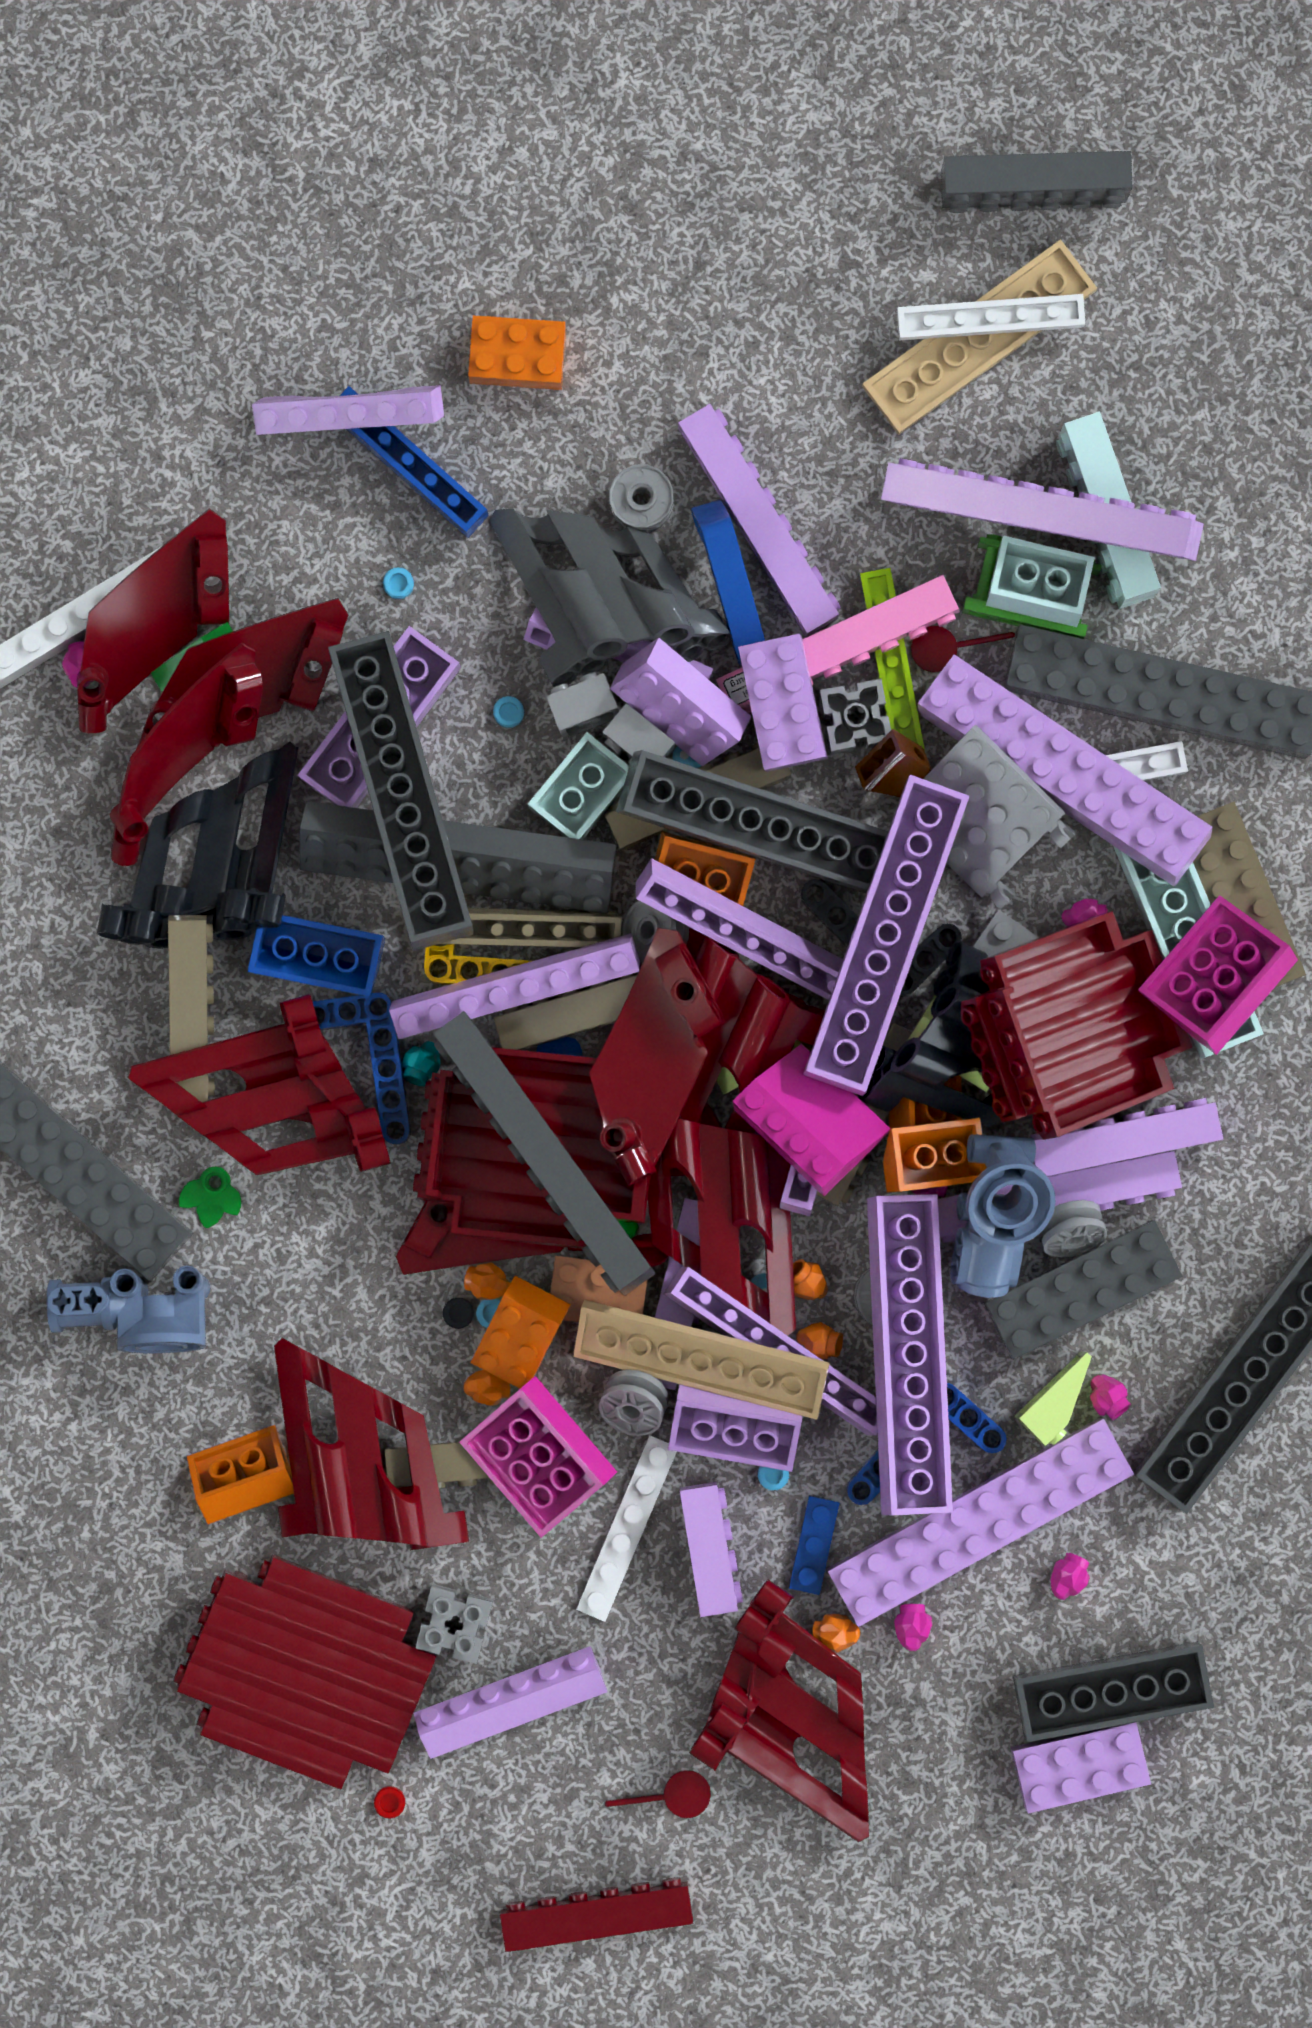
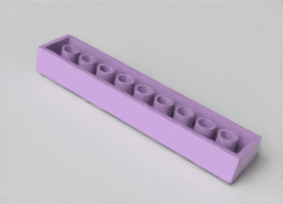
M899 458L898 464L888 462L881 500L1182 559L1193 561L1197 559L1204 524L1195 521L1196 515L1189 512L1172 509L1171 515L1165 514L1166 509L1147 504H1141L1140 509H1135L1134 503L1110 498L1108 504L1104 503L1105 498L1080 492L1079 497L1076 498L1074 497V492L1049 486L1048 492H1044L1043 486L1019 481L1017 487L1014 486V481L992 475H989L988 481H985L984 475L965 470H959L958 475H954L955 470L929 464L928 470H926L925 464Z
M955 654L918 702V714L957 741H960L974 725H977L1067 815L1174 887L1211 838L1212 826Z
M909 775L803 1075L861 1096L866 1093L969 795Z
M938 1194L867 1198L881 1515L953 1513Z
M1098 1418L1065 1436L1055 1445L1051 1444L953 1498V1513L924 1514L827 1568V1571L857 1626L860 1627L1129 1478L1134 1473L1105 1420Z

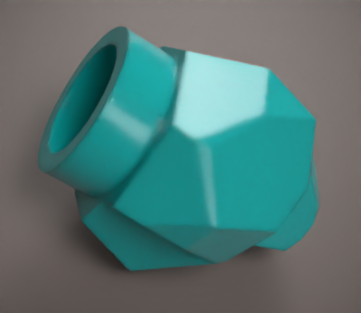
M426 1041L420 1047L413 1046L405 1053L401 1062L402 1067L405 1069L402 1076L409 1083L424 1087L426 1081L432 1078V1073H438L440 1053L434 1046V1042Z

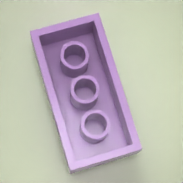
M800 633L738 647L764 770L769 772L828 759Z
M657 638L622 663L610 687V690L671 738L680 749L701 766H704L738 743L751 718L750 714L660 638Z
M679 1384L668 1450L792 1472L802 1416Z
M717 1482L681 1487L680 1496L700 1617L738 1611L737 1603H742L743 1599L740 1581L733 1582L732 1572L738 1571L735 1551H728L726 1540L733 1539L729 1519L723 1520L721 1509L727 1508L724 1488H718Z
M1136 1722L1010 1747L1024 1807L1028 1814L1151 1785Z

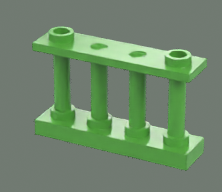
M987 534L986 538L980 537L977 548L986 550L977 592L973 594L972 598L966 597L962 609L963 614L1018 627L1024 625L1076 638H1085L1088 625L1081 624L1082 619H1080L1077 627L986 606L996 558L1003 537L994 534ZM1094 559L1091 575L1098 576L1102 565L1096 564Z

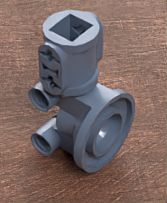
M971 1134L968 1138V1162L984 1163L987 1169L974 1180L968 1193L961 1192L958 1196V1220L968 1222L965 1228H958L950 1277L953 1285H957L961 1290L969 1294L987 1298L1001 1297L1008 1293L1009 1288L1016 1287L1024 1251V1242L1033 1239L1041 1233L1052 1218L1056 1202L1055 1191L1046 1174L1033 1164L1036 1155V1145L1033 1138ZM1007 1185H1013L1008 1194H996L999 1189Z
M187 1265L177 1269L173 1275L175 1295L148 1296L149 1290L146 1282L129 1269H119L113 1273L112 1277H103L101 1282L63 1284L61 1279L49 1280L46 1302L49 1328L52 1333L63 1332L65 1327L103 1326L105 1330H115L117 1328V1350L128 1353L154 1354L201 1350L206 1348L205 1299L210 1293V1282L196 1268ZM192 1279H197L195 1286L187 1289L188 1283ZM130 1282H134L132 1289L125 1292L126 1286Z

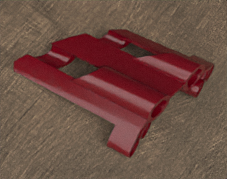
M689 927V939L686 947L724 1016L725 1023L701 1037L708 1050V1054L683 1108L681 1117L683 1120L722 1128L715 1112L707 1103L722 1068L725 1067L732 1073L741 1093L755 1078L790 1053L796 1040L813 1045L825 1011L814 1006H808L802 999L784 992L773 981L762 975H757L739 959L738 952ZM687 983L684 987V995L686 998L688 997L691 988H693V986L690 983ZM733 1109L725 1129L753 1134L755 1130Z
M310 994L279 1002L284 1024L130 1067L127 1076L129 1080L255 1175L352 1154L355 1155L360 1172L391 1164L375 1107L366 1109L351 1086L336 1055L320 1030ZM228 1069L244 1079L246 1089L201 1102L176 1082ZM286 1119H292L312 1124L316 1137L266 1151L242 1132Z
M679 1117L655 1165L657 1172L650 1176L648 1206L653 1246L684 1267H689L787 1336L796 1330L790 1211L780 1208V1202L791 1164L761 1135L682 1120ZM671 1176H686L694 1187L698 1200L700 1246L673 1229ZM748 1225L757 1229L765 1239L767 1292L741 1275L739 1228L741 1226Z
M281 1338L274 1345L295 1497V1504L277 1506L281 1537L317 1534L410 1544V1551L469 1542L465 1510L451 1513L443 1512L424 1415ZM305 1379L332 1394L338 1441L336 1443H324L318 1440L312 1433ZM376 1418L405 1434L412 1486L396 1488L386 1476L382 1467Z
M767 1579L751 1600L749 1607L734 1628L738 1634L712 1702L706 1725L689 1753L716 1771L719 1763L728 1752L855 1841L861 1842L869 1838L861 1673L785 1615L783 1612L791 1600L794 1599V1596ZM793 1653L836 1681L838 1713L796 1685L786 1668V1663ZM798 1737H803L840 1763L842 1796L798 1767L793 1754V1745Z

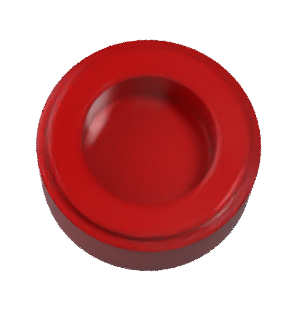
M395 1786L383 1787L374 1798L376 1812L388 1819L399 1816L406 1805L404 1793Z

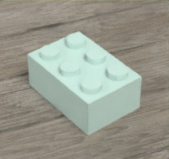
M1003 536L996 558L986 606L1077 627L1082 616L1095 557Z
M586 732L530 800L528 807L564 837L583 840L622 793L629 765Z

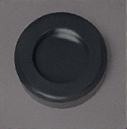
M453 1298L443 1308L444 1321L455 1329L468 1326L474 1318L473 1306L464 1298Z

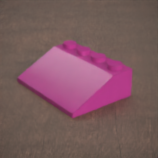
M1219 895L1138 990L1189 1035L1217 1055L1298 959L1287 943Z
M800 1044L755 1078L732 1102L735 1111L815 1189L825 1196L889 1133L890 1128L854 1093L803 1075L811 1052Z
M536 1376L459 1442L540 1538L617 1473L615 1468Z

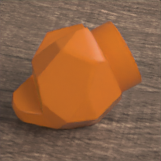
M803 1259L793 1262L794 1296L806 1300L824 1298L828 1292V1286L820 1265L814 1262H805Z
M492 1262L480 1264L477 1267L470 1266L464 1277L465 1290L471 1291L478 1300L499 1298L504 1295L510 1285V1281L506 1279L502 1269Z
M822 1322L813 1323L799 1330L796 1334L797 1342L804 1345L807 1350L822 1360L828 1359L831 1356L838 1357L841 1353L843 1334L836 1332L833 1328Z
M485 1370L476 1371L470 1375L463 1385L464 1392L471 1396L474 1401L481 1404L496 1406L500 1403L501 1399L510 1398V1383Z
M826 1614L822 1621L814 1622L813 1636L833 1652L838 1653L857 1643L860 1637V1629L846 1615Z

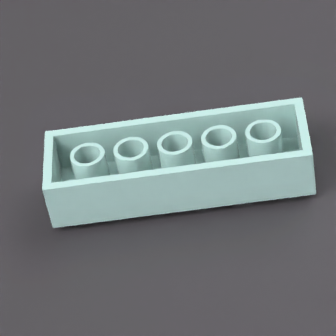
M1100 411L1064 423L1059 434V440H1056V445L1061 458L1067 457L1069 469H1066V474L1071 487L1077 486L1079 493H1088L1105 498L1104 503L1109 504L1110 498L1132 503ZM1090 541L1091 545L1097 544L1100 556H1097L1096 560L1097 564L1102 565L1101 574L1107 573L1110 585H1107L1106 588L1111 603L1117 602L1119 609L1156 596L1161 586L1149 552Z

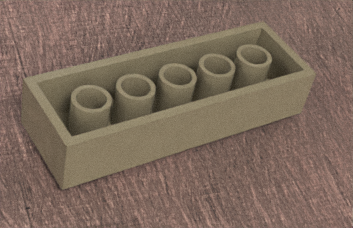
M1235 801L1197 816L1212 826L1211 838L1193 861L1210 905L1219 895L1291 947L1298 961L1275 987L1306 975Z

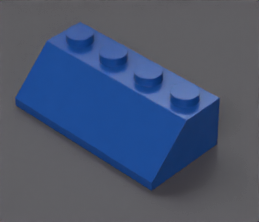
M282 915L280 927L256 929L248 972L371 997L381 963L385 937L379 934Z

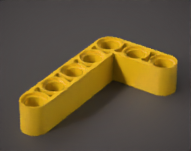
M447 944L441 947L433 945L425 948L424 971L427 978L433 983L450 985L467 980L462 977L461 971L464 965L468 963L478 966L479 972L476 977L493 973L497 966L503 965L510 968L532 961L455 955L456 944ZM436 961H442L447 964V973L443 977L437 978L431 974V966Z

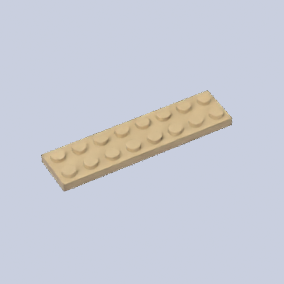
M1060 239L977 301L1083 294V299L1085 300L1097 291V287ZM1042 330L923 339L865 381L862 387L896 433L900 435Z
M584 1300L581 1306L573 1356L622 1370H639L657 1379L816 1420L820 1413L830 1362Z

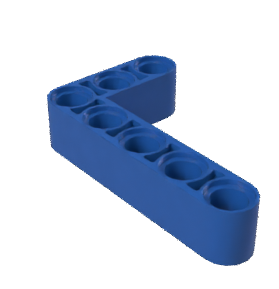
M721 499L692 507L691 513L698 535L706 549L728 631L731 634L733 649L739 666H742L738 647L765 641L735 530Z
M376 992L372 993L371 997L355 995L314 1001V1009L322 1008L326 1014L325 1020L318 1024L321 1031L366 1024L382 1135L387 1142L393 1145L405 1143L411 1135L405 1083L402 1076L403 1068L401 1065L399 1040L389 1012L392 1000L387 995ZM377 999H383L387 1002V1010L380 1016L373 1015L371 1011V1005ZM352 1003L355 1005L356 1015L353 1019L344 1020L341 1018L340 1010L344 1004ZM380 1030H388L392 1035V1040L387 1046L380 1047L376 1044L375 1036ZM391 1060L396 1065V1071L393 1076L385 1078L380 1074L379 1068L384 1061ZM390 1091H396L400 1095V1103L393 1109L387 1108L384 1104V1097ZM394 1122H401L405 1128L404 1135L397 1140L391 1139L388 1134L389 1126Z
M947 1383V1388L953 1394V1399L948 1404V1419L984 1451L988 1453L1001 1451L1006 1445L1007 1439L1003 1429L955 1386ZM964 1409H972L976 1413V1421L971 1426H963L960 1422L959 1417ZM988 1430H996L999 1434V1442L994 1447H987L983 1442V1436ZM878 1449L847 1484V1495L855 1504H868L880 1492V1475H877L873 1470L874 1462L879 1459ZM860 1481L866 1482L870 1488L869 1494L862 1499L854 1497L852 1493L854 1484Z

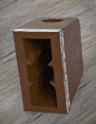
M892 729L855 766L863 790L901 797L909 775L924 779L931 771V766L924 749L920 745Z

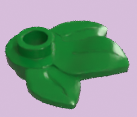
M217 1166L204 1170L200 1179L189 1181L183 1187L179 1197V1207H197L198 1217L205 1228H210L218 1223L224 1212L238 1215L242 1203L239 1192L231 1186V1178L228 1172ZM213 1176H218L221 1179V1185L218 1188H213L210 1185V1179Z

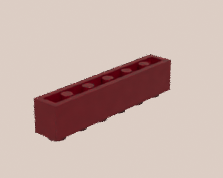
M680 1877L664 1879L662 1880V1885L650 1887L649 1882L632 1884L631 1890L620 1892L618 1887H608L600 1889V1895L587 1896V1892L582 1891L569 1894V1899L556 1901L555 1896H548L537 1899L538 1904L525 1906L524 1901L507 1903L506 1909H501L500 1912L505 1952L694 1924L688 1881L681 1882Z

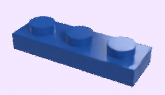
M814 1496L808 1497L789 1589L820 1595L840 1502Z

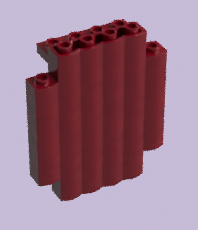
M1111 911L980 960L981 978L988 985L990 991L962 1001L961 1019L971 1031L972 1050L982 1062V1079L992 1091V1107L1002 1122L1017 1120L1033 1114V1127L1035 1131L1041 1136L1042 1140L1052 1139L1174 1089L1164 1059L1193 1048L1188 1033L1138 990L1163 961L1152 930L1136 933L1122 939L1114 913Z
M492 1047L617 1221L645 1224L650 1176L628 1186L614 1161L613 1155L610 1151L604 1149L600 1142V1132L604 1126L589 1075L597 1058ZM440 1070V1073H432L431 1081H426L424 1094L425 1099H429L428 1111H423L421 1117V1130H425L424 1143L419 1142L417 1149V1161H421L420 1174L415 1173L413 1192H418L417 1198L424 1201L454 1204V1208H449L447 1227L451 1228V1233L456 1236L583 1249L587 1246L582 1239L577 1242L563 1224L568 1220L564 1213L558 1216L544 1197L549 1195L548 1191L545 1188L540 1191L526 1173L530 1169L527 1162L521 1165L507 1146L512 1143L509 1137L503 1140L489 1122L493 1115L490 1112L485 1115L471 1097V1094L475 1092L472 1086L466 1089L454 1072L450 1070ZM616 1129L613 1138L618 1145L622 1143L623 1135L619 1129Z
M273 1554L270 1560H264L257 1575V1578L262 1579L260 1583L248 1579L246 1574L237 1570L234 1573L224 1570L222 1577L217 1575L210 1590V1593L214 1594L210 1606H203L198 1619V1623L202 1624L198 1636L192 1634L185 1652L190 1654L186 1665H179L173 1682L178 1683L176 1686L177 1692L210 1704L208 1709L202 1708L196 1723L197 1726H200V1735L340 1790L347 1778L353 1760L388 1774L436 1659L435 1653L416 1649L415 1644L403 1640L413 1616L412 1609Z

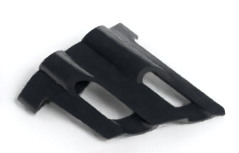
M289 741L280 749L266 752L248 762L241 769L239 776L215 790L204 789L194 792L178 801L170 811L155 816L150 825L130 904H124V907L104 905L102 903L96 934L132 945H145L149 948L165 949L168 948L169 915H207V924H213V939L216 940L243 939L249 937L252 934V930L280 927L286 895L284 893L282 896L273 894V887L299 747ZM268 783L257 846L250 850L239 849L236 841L245 794L261 784ZM201 823L192 874L187 886L182 888L162 885L171 836L187 825Z
M956 941L950 947L946 957L947 970L939 974L934 984L933 991L937 997L931 1007L932 1020L919 1038L908 1040L898 1051L882 1046L867 1091L863 1096L858 1095L862 1102L890 1112L904 1097L964 1119L980 1118L981 1125L987 1127L1001 1122L1000 1117L995 1114L992 1107V1093L981 1101L944 1085L945 1082L955 1076L974 1071L982 1073L983 1071L982 1062L975 1055L971 1047V1031L961 1019V1002L990 991V988L984 983L980 974V960L988 957L986 952L961 941Z

